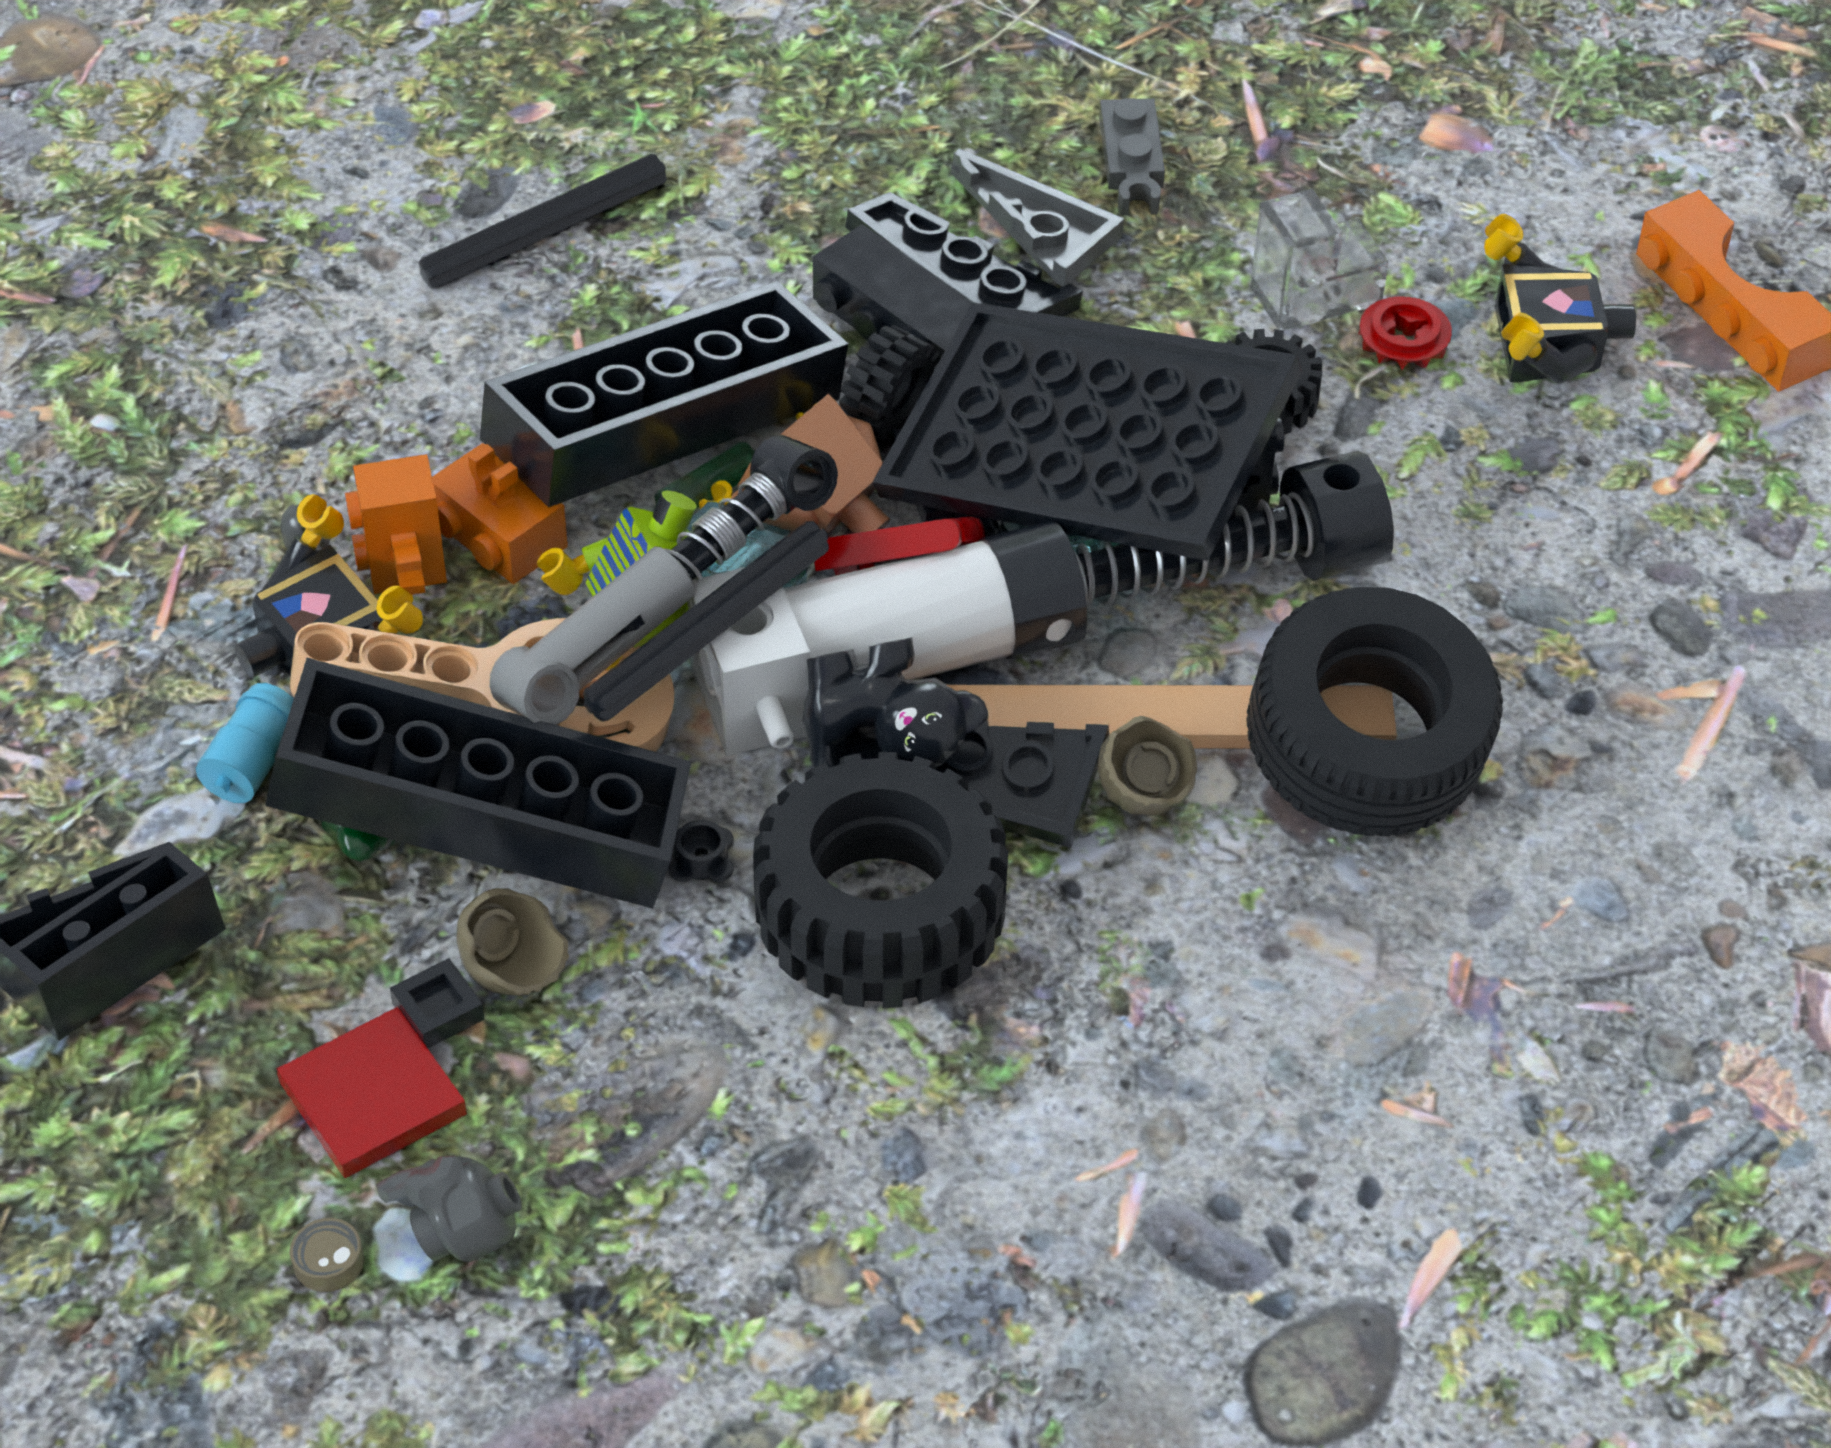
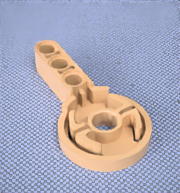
M566 618L547 619L530 623L511 632L497 644L485 648H475L327 622L311 623L302 627L295 636L290 691L295 697L306 658H311L514 713L501 706L492 696L490 674L495 662L504 652L513 647L526 646L531 648ZM640 646L629 649L623 654L620 662L639 649ZM604 670L579 691V697L584 699V690L610 670ZM668 674L609 721H599L585 707L575 706L574 711L567 719L557 725L595 736L608 735L627 729L630 731L629 734L623 732L603 738L656 752L668 733L674 705L675 693L671 676Z

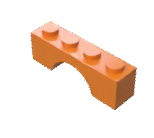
M1697 190L1645 212L1636 255L1641 258L1646 267L1653 270L1676 292L1677 296L1684 303L1688 304L1703 318L1719 337L1723 338L1748 362L1750 367L1765 378L1778 392L1831 369V313L1808 291H1772L1751 284L1737 275L1726 262L1734 222L1705 194Z

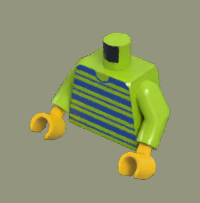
M667 490L661 493L654 512L628 507L622 511L611 534L608 537L582 547V555L571 559L560 548H551L545 551L537 560V566L545 573L542 575L541 580L554 592L561 595H569L578 589L584 574L591 571L586 580V585L592 596H594L654 546L673 549L677 545L678 535L681 532H689L688 527L697 508L696 503L681 493ZM687 602L635 644L633 648L641 647L688 611ZM623 655L605 670H610L613 667H615L620 662Z

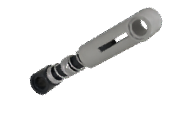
M775 435L764 440L755 450L750 465V477L739 485L738 495L733 499H722L719 501L718 508L712 507L692 524V533L681 532L677 538V545L673 549L654 546L531 648L526 646L513 647L504 652L495 662L490 674V690L493 698L501 706L518 715L529 718L534 723L543 721L557 725L566 720L574 711L579 699V691L695 596L693 579L700 582L703 581L701 573L714 562L722 565L723 561L731 558L735 552L737 553L746 545L745 536L755 528L759 531L764 530L762 522L766 519L776 520L782 514H789L795 508L810 511L825 505L833 495L837 485L838 470L835 460L829 453L785 435Z

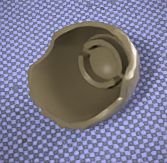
M1138 716L1109 734L1102 744L1098 758L1099 779L1108 799L1130 814L1149 816L1163 814L1183 803L1194 789L1197 773L1195 750L1188 738L1178 734L1168 726L1152 718Z
M507 888L487 890L474 898L462 910L458 918L456 942L461 963L469 976L477 984L491 992L516 996L540 992L543 987L558 980L559 973L565 968V963L569 959L568 940L554 927L548 908L538 899L524 893H518Z

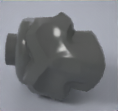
M455 1155L440 1156L436 1160L431 1159L419 1167L398 1171L376 1184L379 1198L385 1203L397 1201L408 1207L418 1206L410 1211L411 1227L422 1250L434 1261L452 1254L463 1262H473L509 1244L514 1238L516 1231L514 1213L522 1208L521 1199L514 1183L506 1173L499 1172L495 1175L488 1167L471 1158Z

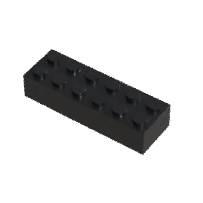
M774 281L484 381L480 440L492 447L495 455L504 464L509 461L518 468V478L549 508L792 418L799 412L805 413L827 394L835 401L839 400L849 343L779 281Z
M306 658L276 755L265 806L653 909L671 862L691 761L543 721L534 723L529 718Z

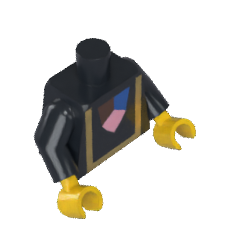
M1499 214L1485 228L1486 236L1489 237L1484 243L1486 255L1493 260H1500L1505 256L1498 285L1495 310L1510 382L1549 378L1553 382L1564 383L1582 373L1594 372L1601 367L1606 339H1632L1636 330V311L1634 305L1603 304L1597 276L1591 272L1560 269L1543 262L1524 243L1518 244L1523 239V230L1520 224L1507 214Z
M316 494L306 496L297 508L298 522L306 528L303 535L294 536L279 565L262 590L256 593L252 600L258 633L234 646L236 656L242 668L251 678L278 665H281L291 677L295 636L302 627L311 623L327 622L397 634L398 631L404 634L414 633L419 630L423 623L422 611L412 604L413 595L400 586H391L384 590L379 599H377L331 545L324 548L319 546L321 539H332L342 532L344 519L338 510L332 506L327 507V502Z

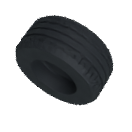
M1353 587L1328 592V594H1322L1314 598V600L1303 603L1301 607H1297L1291 612L1290 616L1281 621L1280 626H1277L1272 637L1269 639L1256 674L1247 708L1246 722L1248 740L1251 742L1250 748L1255 755L1257 766L1262 769L1261 773L1270 781L1273 789L1280 793V796L1285 801L1291 803L1296 810L1325 826L1364 836H1397L1406 832L1420 831V828H1427L1433 825L1434 822L1445 819L1447 814H1452L1458 805H1461L1468 795L1471 794L1475 783L1478 781L1501 724L1503 696L1501 694V682L1498 679L1499 675L1496 668L1492 665L1493 661L1486 652V648L1464 623L1445 608L1417 594L1386 587ZM1345 683H1366L1385 688L1403 698L1414 708L1422 719L1426 732L1401 740H1386L1364 735L1342 723L1329 710L1320 692L1332 686Z

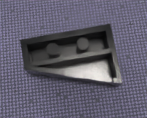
M164 843L88 872L91 882L50 897L47 888L28 894L26 896L30 905L0 916V987L57 1040L60 1041L226 930L207 872L172 843Z

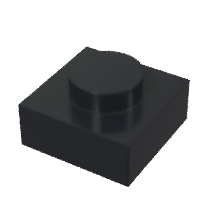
M450 958L390 987L393 1006L395 1008L398 1006L427 1048L485 1020L482 1002Z

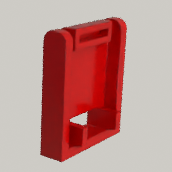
M960 517L829 537L827 541L829 545L828 552L814 562L815 571L833 569L837 576L874 567L876 562L953 550L958 546L974 543L980 538L985 537L984 526L981 520L976 517Z

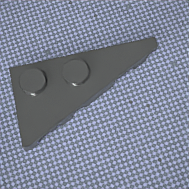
M960 148L954 152L951 174L1057 284L1065 287L1122 238L1124 218Z

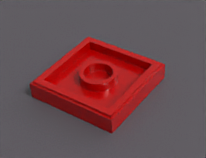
M398 1006L276 1068L279 1083L344 1179L467 1115L465 1100Z

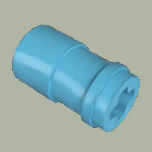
M256 683L248 691L244 692L236 704V711L227 725L219 729L195 768L197 777L203 786L214 795L226 801L246 803L252 800L275 762V756L278 752L294 698L281 688L268 683Z

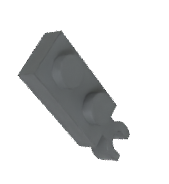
M1135 98L1100 100L1099 121L1108 189H1119L1117 204L1119 213L1121 215H1128L1129 203L1134 200H1142L1148 203L1151 215L1158 214L1161 188L1164 187L1165 169L1155 100Z

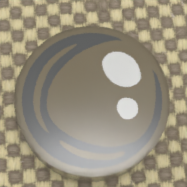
M336 1218L318 1219L302 1227L294 1236L289 1252L297 1279L307 1288L318 1292L336 1291L352 1283L360 1274L365 1258L357 1230L348 1222Z

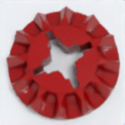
M1396 296L1379 300L1370 305L1361 316L1358 334L1362 336L1363 351L1376 352L1379 364L1392 360L1398 362L1401 370H1403L1408 363L1413 362L1422 368H1426L1431 359H1443L1447 346L1451 342L1452 327L1447 316L1435 305L1414 297ZM1395 329L1402 331L1406 336L1415 335L1414 340H1408L1404 335L1394 336Z

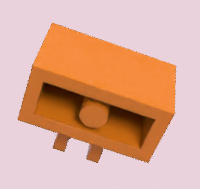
M480 444L432 476L441 534L447 538L454 537L472 552L482 567L487 570L494 569L513 585L538 568L537 560L545 551L551 548L564 550L568 547L564 504L560 503L548 508L518 478V468L510 461L504 464L495 455L494 449L488 444Z
M424 454L354 465L357 491L346 492L345 498L351 530L362 528L363 533L351 535L357 572L370 571L374 594L383 593L384 590L391 586H400L411 595L426 593L425 586L447 583L437 499L428 455Z

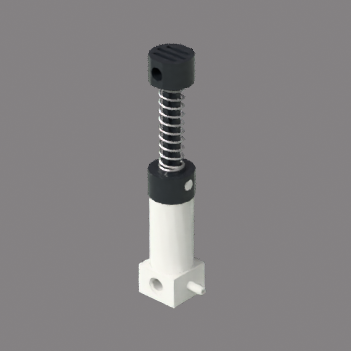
M1360 451L1345 453L1291 466L1283 471L1280 482V501L1277 507L1270 508L1268 503L1261 499L1257 505V511L1247 513L1246 509L1239 504L1235 509V517L1228 519L1208 561L1122 544L1112 546L1107 541L1100 542V550L1089 552L1085 544L1081 543L1078 547L1077 555L1061 526L1054 521H1049L982 537L977 542L958 546L956 549L924 554L787 588L782 586L690 657V664L726 756L767 746L782 749L788 747L795 739L807 737L802 722L804 702L809 690L807 659L854 649L858 665L869 664V646L912 637L915 651L914 661L910 668L901 673L905 679L915 680L1004 657L1009 660L1078 643L1085 638L1087 610L1090 609L1094 598L1105 606L1113 603L1117 593L1124 599L1131 601L1136 597L1140 587L1151 595L1159 591L1162 582L1176 590L1181 586L1185 577L1191 582L1199 584L1203 582L1207 571L1220 579L1226 575L1230 566L1234 570L1244 573L1250 567L1252 560L1257 565L1265 568L1271 564L1274 556L1285 562L1295 557L1304 575L1314 581L1380 565L1389 560L1393 550L1394 526L1391 505L1385 484L1369 456ZM1291 550V553L1287 556L1280 554L1281 552ZM1269 556L1268 560L1264 562L1258 559L1261 557ZM1247 561L1242 567L1236 565L1237 563ZM1224 567L1223 571L1219 573L1213 570L1216 568ZM743 568L703 577L701 582L693 579L695 596L687 601L688 610ZM1202 572L1201 576L1198 578H1194L1192 576V574ZM1179 578L1178 582L1174 584L1169 581L1171 579ZM1157 583L1153 589L1147 587V585ZM1134 589L1133 592L1129 595L1124 592L1126 590ZM1111 594L1108 600L1102 599V596Z

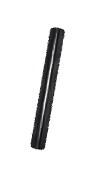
M655 154L643 156L422 257L418 262L420 275L430 288L437 289L663 185L667 180L665 165Z
M805 521L600 677L583 692L584 706L587 711L603 722L609 721L828 552L829 545L827 541L829 536L825 529L819 528L814 521Z

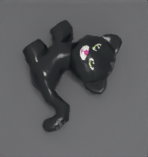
M912 637L869 646V664L858 665L854 649L816 656L815 658L807 659L809 690L805 698L802 718L809 739L810 761L814 768L825 762L829 768L839 765L834 746L846 739L860 725L871 721L875 722L876 738L883 752L897 753L898 760L913 762L914 757L917 756L933 761L935 767H938L963 744L967 733L975 731L988 719L986 704L979 696L965 690L955 691L937 678L905 679L901 672L912 666L915 657Z

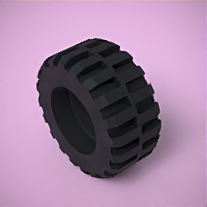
M879 752L878 758L861 759L860 753L843 756L840 758V765L829 768L825 762L806 772L804 783L801 784L797 780L791 782L777 795V804L773 803L766 809L759 822L760 834L754 838L753 848L756 923L760 925L761 939L768 953L775 957L779 956V967L792 979L799 981L803 977L807 978V989L825 998H829L831 993L843 996L844 1004L863 1008L865 1001L882 1002V1009L902 1007L904 999L917 997L918 1002L922 1003L940 996L941 986L945 984L953 989L972 976V965L979 967L985 964L994 951L995 939L1001 935L1005 921L1008 850L1005 848L1006 834L1001 820L992 814V805L977 789L968 792V781L952 770L947 769L943 774L935 770V763L933 761L917 756L914 757L913 762L898 760V754L892 752ZM892 859L911 864L923 870L935 881L925 889L904 898L868 900L842 892L826 879L837 870L858 861Z

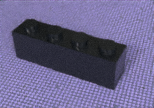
M863 224L813 256V299L817 301L822 309L829 313H834L856 329L867 341L873 333L879 335L882 327L888 326L891 328V325H894L937 348L936 352L940 353L942 358L973 302Z

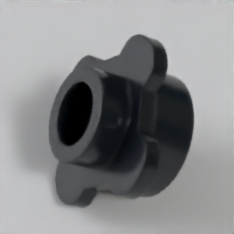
M694 820L684 824L681 828L677 829L673 847L675 850L674 860L670 862L668 867L670 876L678 882H688L692 878L696 880L712 879L715 882L729 879L734 872L733 863L728 859V850L734 845L733 834L728 829L708 820Z

